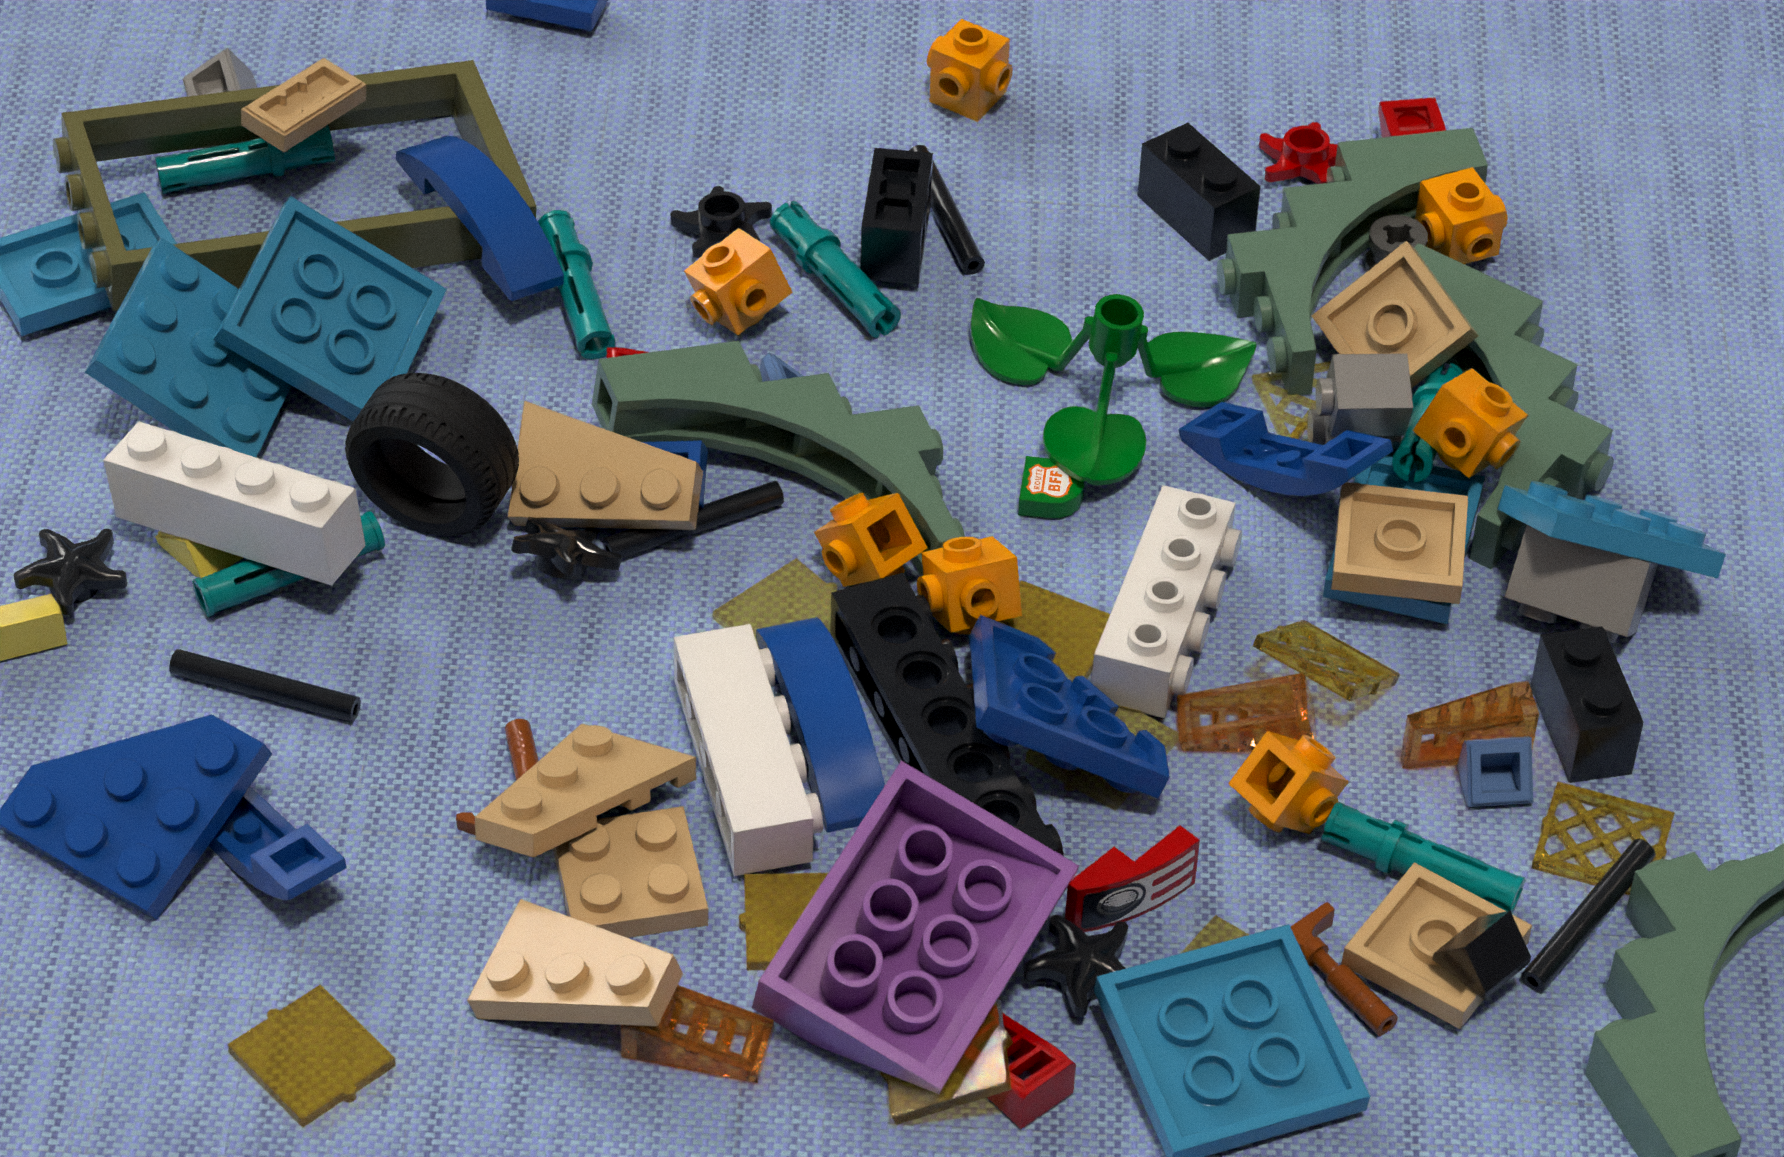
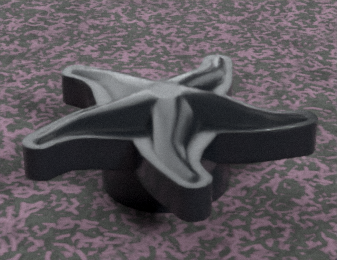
M716 186L710 194L700 200L698 210L692 212L672 211L670 213L671 225L683 231L700 235V238L692 243V254L695 258H701L709 247L720 243L738 228L760 241L752 225L761 219L772 217V204L770 202L745 203L739 195L724 191V188L721 186Z
M532 517L527 518L524 530L528 534L515 536L511 551L517 554L529 553L537 555L535 566L547 575L567 580L583 578L587 566L619 570L622 560L620 554L606 551L595 545L598 530L595 528H586L584 531L565 530Z
M42 529L39 532L41 546L47 549V557L37 560L14 573V582L18 589H24L32 585L49 587L64 615H71L74 612L73 603L84 602L92 598L98 590L122 589L128 584L126 573L123 570H112L103 563L114 544L113 532L110 529H103L96 538L76 544L54 531Z
M1053 915L1049 920V931L1058 939L1059 948L1043 953L1024 964L1023 976L1028 981L1039 978L1055 980L1059 989L1068 997L1073 1013L1078 1017H1083L1087 1014L1088 1001L1097 999L1094 993L1096 977L1126 969L1117 958L1126 942L1128 925L1125 922H1117L1111 931L1088 936L1070 921L1059 915Z

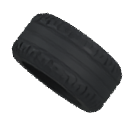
M399 374L382 383L374 391L351 424L345 441L348 465L357 484L365 495L378 508L400 523L421 532L435 535H464L479 529L491 518L515 481L519 468L517 444L506 422L494 407L468 387L454 380L434 374ZM419 446L429 450L430 452L438 456L440 459H442L445 463H442L441 461L435 459L434 457L426 453L423 449H421Z

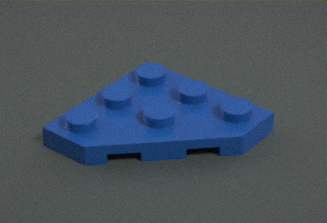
M980 615L969 635L977 728L983 730L989 738L1005 746L1022 745L1042 753L1050 762L1063 769L1075 770L1081 768L1103 777L1108 784L1122 792L1133 794L1139 791L1158 799L1170 778L1165 745L1147 730L1138 731L1136 736L1131 733L1126 724L1115 716L1119 706L1084 676L1075 677L1073 682L1068 679L1062 669L1052 662L1056 652L1041 639Z
M212 714L31 765L0 809V829L147 916L157 920L267 763L272 753L263 742Z

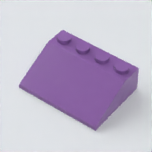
M900 761L759 979L752 1009L810 1044L940 1094L1078 871L1079 865L905 762Z

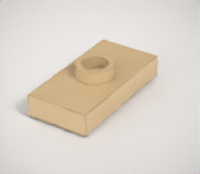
M322 58L242 108L241 125L279 150L286 152L366 101L367 84L327 59Z

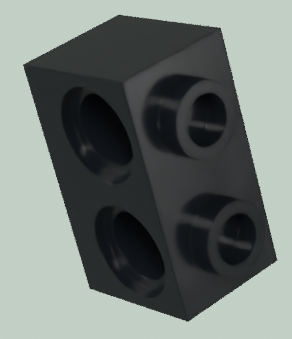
M874 148L861 225L860 269L870 280L919 284L931 208L933 153Z

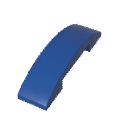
M449 135L396 151V161L424 195L437 191L483 247L482 267L511 302L563 285V271L537 219L510 180L483 152L467 141Z
M1220 402L1178 429L1181 440L1223 472L1254 487L1294 496L1318 495L1332 491L1393 451L1390 439L1350 430L1344 431L1324 445L1269 433L1263 411L1226 402Z
M818 617L756 629V640L759 648H768L770 650L775 671V685H780L809 765L808 783L812 793H816L826 832L829 833L859 826L884 788L885 783L861 702L833 637Z
M251 786L209 844V847L247 882L262 892L281 900L290 901L347 868L345 858L308 823L296 829Z

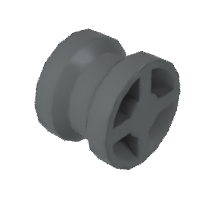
M1403 215L1383 216L1376 220L1370 227L1368 241L1370 250L1366 254L1365 272L1369 271L1405 241H1408L1413 247L1418 243L1427 247L1428 232L1425 227L1416 219Z

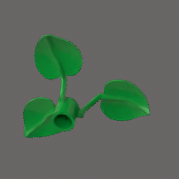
M1112 294L1101 298L1095 306L1094 316H1087L1084 319L1083 329L1073 341L1069 328L1063 321L1049 313L1027 307L998 305L978 297L973 305L970 324L972 345L976 356L984 368L993 376L1003 381L1019 385L1039 383L1046 376L1048 368L1055 371L1064 370L1089 340V349L1095 360L1104 366L1096 412L1080 406L1060 409L1051 415L1045 423L1042 443L1047 456L1058 468L1080 482L1086 481L1091 485H1109L1120 482L1130 476L1143 460L1146 450V436L1141 423L1129 415L1107 414L1115 368L1121 367L1136 355L1137 348L1146 375L1150 378L1160 377L1161 389L1166 396L1182 404L1194 407H1209L1227 401L1238 390L1255 354L1256 342L1225 335L1198 332H1170L1156 336L1148 342V327L1142 325L1144 318L1142 306L1135 299L1121 294Z

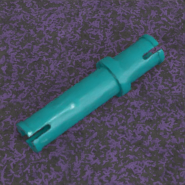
M326 125L286 152L279 150L264 139L258 138L246 142L193 150L187 153L157 156L155 161L162 194H166L172 191L183 190L184 188L210 185L254 175L271 173L273 178L285 175L284 170L312 164L335 162V152L330 129Z
M791 201L790 206L786 202L775 210L770 219V227L796 254L795 260L805 272L809 274L814 273L816 277L818 276L831 293L860 321V324L872 337L879 338L880 333L885 336L894 330L901 318L899 308L885 297L868 276L849 259L840 248L841 242L831 230L822 229L818 226L800 203L796 201Z
M553 210L547 212L540 217L538 223L546 235L564 274V283L558 286L577 341V349L581 356L587 359L605 357L607 355V348L615 347L616 340L610 330L599 294L590 273L593 261L589 250L583 244H580L574 228L575 223L567 211Z
M1444 363L1426 377L1425 384L1419 387L1412 397L1413 411L1405 436H1403L1399 448L1394 453L1392 459L1393 470L1397 476L1405 481L1409 480L1413 468H1417L1414 482L1426 479L1431 473L1437 451L1413 432V429L1441 386L1463 373L1461 368L1453 363H1450L1446 375H1441Z
M371 511L365 512L360 516L366 546L356 558L375 550H382L385 547L383 532ZM247 559L205 577L195 578L192 584L197 601L208 618L219 611L268 594L273 590L306 577Z
M1339 801L1332 808L1324 827V833L1321 838L1322 842L1361 855L1363 858L1376 862L1375 869L1387 874L1391 870L1405 874L1415 862L1495 906L1513 913L1521 896L1525 877L1498 869L1452 848L1427 840L1420 835L1408 831L1409 825L1399 820H1394L1391 824L1361 813L1359 810Z

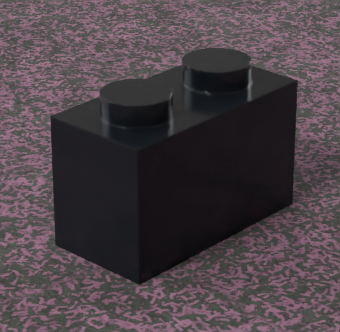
M1187 122L1142 143L1137 196L1208 261L1226 253L1228 234L1256 231L1261 186L1191 124Z
M1603 626L1541 634L1530 688L1569 783L1632 774L1644 722Z

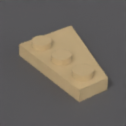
M524 401L517 448L519 452V468L515 481L512 484L508 518L515 526H526L527 518L532 517L558 527L696 530L703 470L696 461Z
M581 724L475 816L476 840L534 858L596 828L597 815L618 805H622L632 811L651 801L650 790L668 781L679 788L696 780V757L616 734L603 726Z
M520 899L467 1001L477 1019L658 1026L683 972L673 954Z

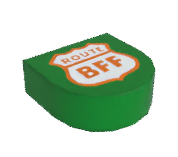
M1026 456L1018 515L1063 518L1077 511L1083 502L1084 481L1080 482L1069 476L1049 458Z

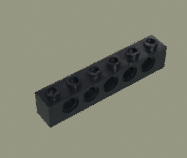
M903 572L831 592L830 634L898 763L900 761L905 762L1064 856L1062 842L1056 828L1052 824L1045 825L1037 812L1036 798L1029 780L1025 776L1018 777L1011 766L1008 746L995 742L983 730L977 728L973 684H965L959 673L957 656L951 642L948 639L941 640L934 629L932 612L924 595H915Z

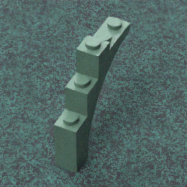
M1473 128L1338 142L1335 167L1327 169V183L1283 188L1281 212L1273 214L1271 230L1228 234L1226 259H1221L1217 262V281L1221 295H1230L1237 318L1254 316L1257 331L1259 333H1267L1269 366L1273 374H1281L1288 397L1312 394L1316 345L1311 326V315L1314 314L1319 299L1338 273L1370 247L1368 241L1372 224L1383 216L1403 215L1415 219L1420 181L1473 167L1486 184L1488 164Z
M1418 243L1414 247L1479 335L1447 360L1446 363L1457 365L1463 373L1473 368L1488 382L1497 384L1505 389L1512 397L1513 403L1528 414V417L1515 434L1521 440V443L1510 459L1501 466V476L1498 485L1478 513L1470 560L1492 570L1508 550L1516 552L1520 548L1527 524L1497 509L1504 486L1528 491L1531 481H1537L1561 488L1568 492L1567 496L1582 500L1590 489L1600 490L1610 475L1614 458L1608 455L1613 429L1574 411L1579 396L1578 392L1573 390L1578 364L1540 347L1544 337V329L1539 327L1543 306L1542 300Z
M739 341L598 360L592 406L603 429L640 442L702 440L708 448L755 457L800 473L842 495L846 499L858 493H864L867 500L899 493L928 547L923 552L943 548V543L949 539L965 537L960 521L952 518L943 501L941 485L935 476L936 467L941 465L943 461L941 436L936 429H931L919 405L852 414L849 400L845 396H840L829 373L763 382L758 366L750 364ZM920 553L911 560L921 576H923L922 554Z
M1784 843L1773 851L1742 861L1736 859L1729 860L1711 871L1706 869L1695 852L1671 860L1659 859L1635 871L1625 914L1641 938L1635 939L1624 947L1615 950L1606 989V995L1622 1019L1615 1020L1603 1029L1595 1032L1585 1075L1638 1157H1737L1742 1138L1718 1095L1706 1053L1704 1005L1721 971L1742 947L1755 935L1784 916Z

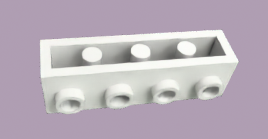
M140 421L103 460L116 517L331 586L366 546L356 488L337 481L327 480L282 464L272 463L230 448L217 446Z
M1162 485L1094 653L1091 683L1119 707L1165 718L1174 693L1183 696L1186 694L1194 664V658L1189 657L1190 651H1202L1210 624V614H1205L1207 607L1218 609L1226 582V572L1221 571L1223 565L1234 567L1239 553L1242 531L1233 529L1235 502Z
M751 624L674 637V681L733 875L738 876L813 862V834L823 831L821 807L816 793L806 794L802 784L807 781L806 764L802 748L799 743L790 745L787 734L791 733V722L784 695L774 697L771 687L775 686V671L770 650L768 648H758Z

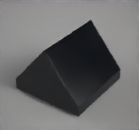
M1511 911L1478 917L1434 952L1432 960L1485 1000L1530 963L1531 955Z

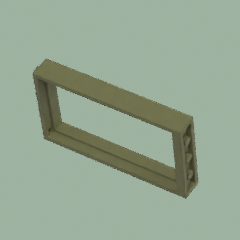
M474 60L353 75L367 84L366 101L329 123L330 131L452 115L462 139L478 148L497 165L520 193L536 218V203ZM279 85L61 113L62 137L53 138V153L56 158L58 173H68L65 176L68 205L71 211L80 210L81 212L77 215L80 242L83 249H93V252L90 253L93 282L96 283L97 288L105 287L113 311L118 310L153 247L125 250L96 162L231 143L235 144L261 138L241 125V109ZM449 206L335 222L411 268L482 258L483 247ZM269 231L172 245L239 289Z

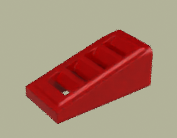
M995 1007L992 1008L981 1026L984 1031L974 1037L956 1066L960 1073L1020 1129L1074 1092L1076 1064L1058 1048ZM994 1040L1000 1044L986 1055L979 1052L980 1049ZM1010 1055L1016 1058L1006 1067L999 1065L1001 1061ZM1026 1070L1032 1073V1075L1024 1080L1017 1077Z

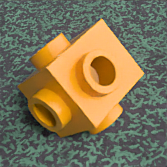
M960 19L945 36L937 37L930 47L927 56V66L931 68L929 102L978 122L1007 92L1013 72L1012 65L1009 64L1010 39L982 26Z
M1471 167L1420 181L1415 219L1428 232V248L1460 263L1467 264L1499 255L1502 232L1507 225V211L1502 199L1491 192L1474 168Z
M739 228L720 243L709 247L701 258L684 270L695 292L690 296V300L698 314L710 325L719 322L736 335L741 334L748 327L757 324L767 312L793 293L771 248Z
M1471 368L1441 386L1414 427L1413 432L1434 448L1446 465L1461 471L1470 478L1489 465L1498 469L1510 459L1521 443V440L1515 434L1528 417V414L1513 403L1512 397L1505 389L1497 384L1488 382Z
M864 493L853 495L831 508L830 512L834 519L814 531L823 548L822 557L827 568L833 575L839 578L843 587L904 573L905 569L902 565L928 548L899 493L869 500L866 499Z
M993 536L982 539L956 537L944 542L943 548L921 552L923 576L917 579L918 595H924L929 603L932 616L950 633L970 634L980 615L997 622L1022 616L1017 556Z
M1267 731L1228 784L1251 804L1248 808L1249 812L1266 827L1278 833L1286 827L1311 834L1314 828L1327 821L1332 808L1338 803V796L1349 781L1331 766L1335 756L1317 740L1305 734L1299 740Z

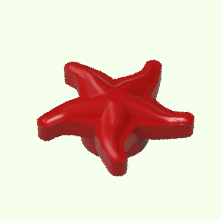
M1312 122L1308 126L1293 127L1285 133L1284 138H1275L1268 133L1260 134L1259 147L1273 159L1277 160L1276 164L1265 168V181L1277 182L1302 176L1316 184L1327 183V169L1335 166L1337 144H1330L1329 135L1321 129L1320 123Z

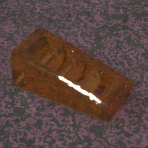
M1305 673L1192 692L1184 696L1177 695L1179 743L1182 751L1252 752L1267 731L1299 740L1305 734L1317 740L1314 704ZM1200 715H1212L1213 724L1201 726ZM1227 715H1238L1239 720L1228 722Z
M1522 681L1502 685L1407 715L1400 757L1402 768L1413 769L1457 765L1464 740L1530 736L1533 749L1539 712L1529 682ZM1434 734L1433 739L1421 742L1422 735Z
M677 985L658 1026L621 1025V1054L623 1058L758 1083L774 1031V1020ZM677 1025L689 1026L687 1034L677 1032ZM706 1029L718 1031L714 1045L703 1041ZM734 1035L746 1037L741 1055L729 1051Z

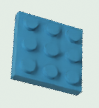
M290 196L281 207L213 340L354 421L374 391L382 383L393 376L408 372L447 288Z
M162 237L150 250L85 371L86 374L171 430L253 457H257L292 386L213 340L239 289Z
M1289 924L1096 977L1094 993L1166 1157H1205L1367 1110L1370 1094Z

